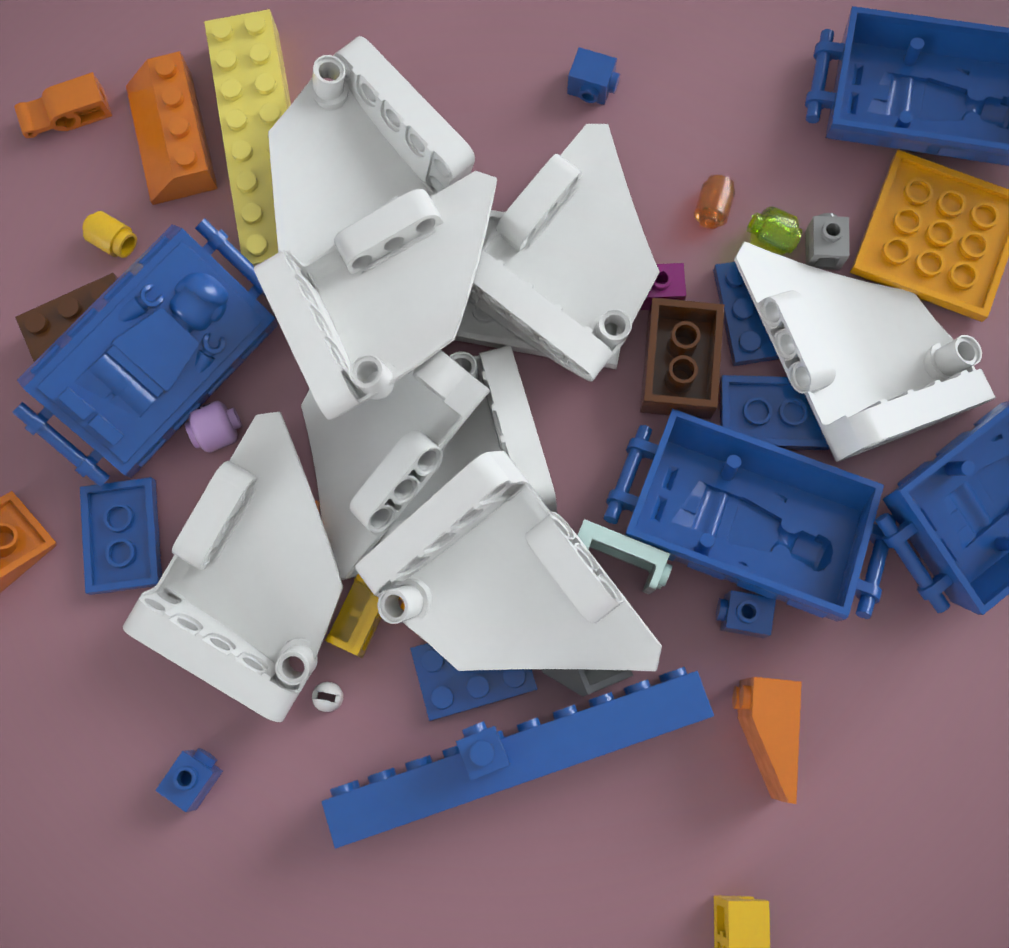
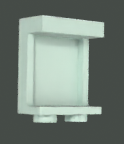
M583 520L577 536L588 550L590 547L647 570L649 576L642 591L644 593L651 594L656 588L661 589L662 586H665L672 570V565L667 564L669 553L588 520Z

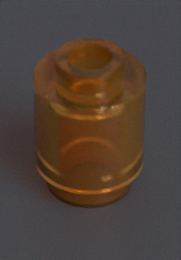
M718 174L711 175L702 184L694 217L705 228L715 229L725 225L728 221L735 196L734 182L729 177Z

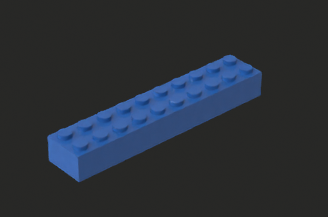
M682 667L659 675L661 683L653 686L650 685L648 679L624 687L625 696L614 699L612 692L588 700L590 708L577 711L575 705L552 712L555 720L540 724L538 717L517 724L518 733L504 737L503 731L500 730L498 734L510 765L472 781L469 779L458 746L442 750L443 759L433 762L431 755L405 763L406 772L396 774L395 768H391L367 776L369 780L368 785L360 787L359 781L356 780L330 789L332 797L321 802L334 847L336 849L714 717L698 670L687 674L686 668Z

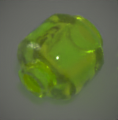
M769 206L761 213L756 212L750 219L747 227V232L751 233L750 243L752 245L781 256L785 253H792L802 236V229L799 228L798 218L775 206Z

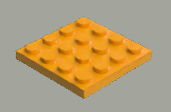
M897 150L891 161L850 273L884 286L912 292L919 299L983 322L988 318L1009 258V189Z

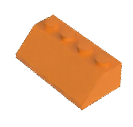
M178 51L147 59L128 82L126 89L152 205L218 189L192 74L181 52Z

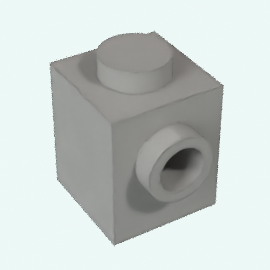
M833 213L813 216L805 230L806 265L827 270H840L850 256L849 217H837Z

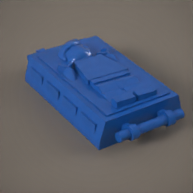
M852 6L842 43L833 42V30L824 29L821 31L820 41L815 45L813 56L816 63L811 91L806 95L805 107L807 108L806 121L812 124L820 121L822 109H830L825 138L1009 166L1008 27ZM832 59L839 60L833 92L825 91L829 63Z
M206 218L195 227L208 241L203 247L183 228L172 224L17 379L21 387L42 404L44 408L37 414L22 402L12 413L26 424L25 429L32 435L37 433L75 465V471L82 477L87 475L100 487L110 477L97 465L103 457L122 474L132 478L189 419L190 413L199 408L278 326L276 318L256 300L261 294L265 297L266 295L255 274L254 265L227 240L229 236L222 229L218 231ZM216 249L253 284L248 291L211 256ZM55 415L94 450L86 456L48 424L47 421Z
M1009 401L1002 402L973 424L975 427L972 430L957 436L936 453V458L921 464L898 482V487L882 499L899 524V526L896 525L889 513H884L877 517L875 522L884 534L882 539L888 548H893L918 584V593L923 600H929L937 613H942L950 607L949 602L942 593L943 591L952 603L978 615H984L1009 595ZM908 539L911 541V543L913 544V546L915 547V549L917 550V552L919 553V555L921 556V558L933 574V578L930 576V574L928 573V571L926 570V568L924 567V565L922 564V562L920 561V559L908 543Z
M673 408L659 445L649 442L652 434V429L649 426L640 425L638 427L635 437L630 439L626 448L628 456L616 487L610 490L606 499L608 507L603 517L606 522L617 524L622 510L631 511L633 515L625 536L669 553L668 560L670 561L675 560L687 565L691 569L720 580H728L736 583V586L771 599L781 600L789 606L821 618L826 617L836 622L846 620L849 617L854 595H856L859 599L856 615L864 619L871 618L874 605L879 603L882 589L879 585L889 548L882 539L883 532L877 524H874L884 488L883 484ZM648 458L653 460L638 497L630 494L629 491L641 460ZM889 514L896 523V519L894 518V516ZM869 540H871L874 546L865 580H861L859 577Z

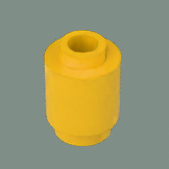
M103 211L90 214L83 222V237L87 242L113 257L126 258L133 252L137 243V236L132 233V229Z

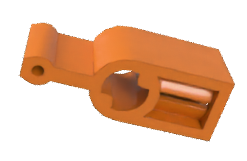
M93 72L50 86L42 92L41 98L29 102H20L14 106L22 134L26 139L34 138L39 133L51 129L58 131L73 130L112 116L104 89Z

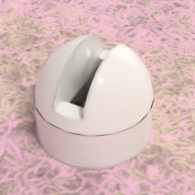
M332 682L320 683L312 693L314 706L323 712L335 711L343 701L341 688ZM319 691L336 695L335 701L318 699Z

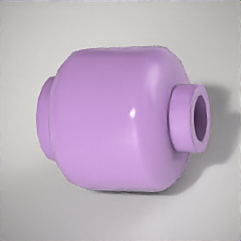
M214 401L197 408L190 413L189 421L185 422V428L193 446L196 449L201 447L202 450L209 453L234 444L238 436L236 429L242 427L235 408L227 409L225 404L220 401Z

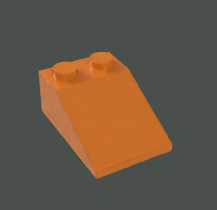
M13 491L0 497L1 593L57 545L56 541Z
M762 677L739 680V686H734L732 705L733 709H738L737 718L772 799L797 804L802 681Z

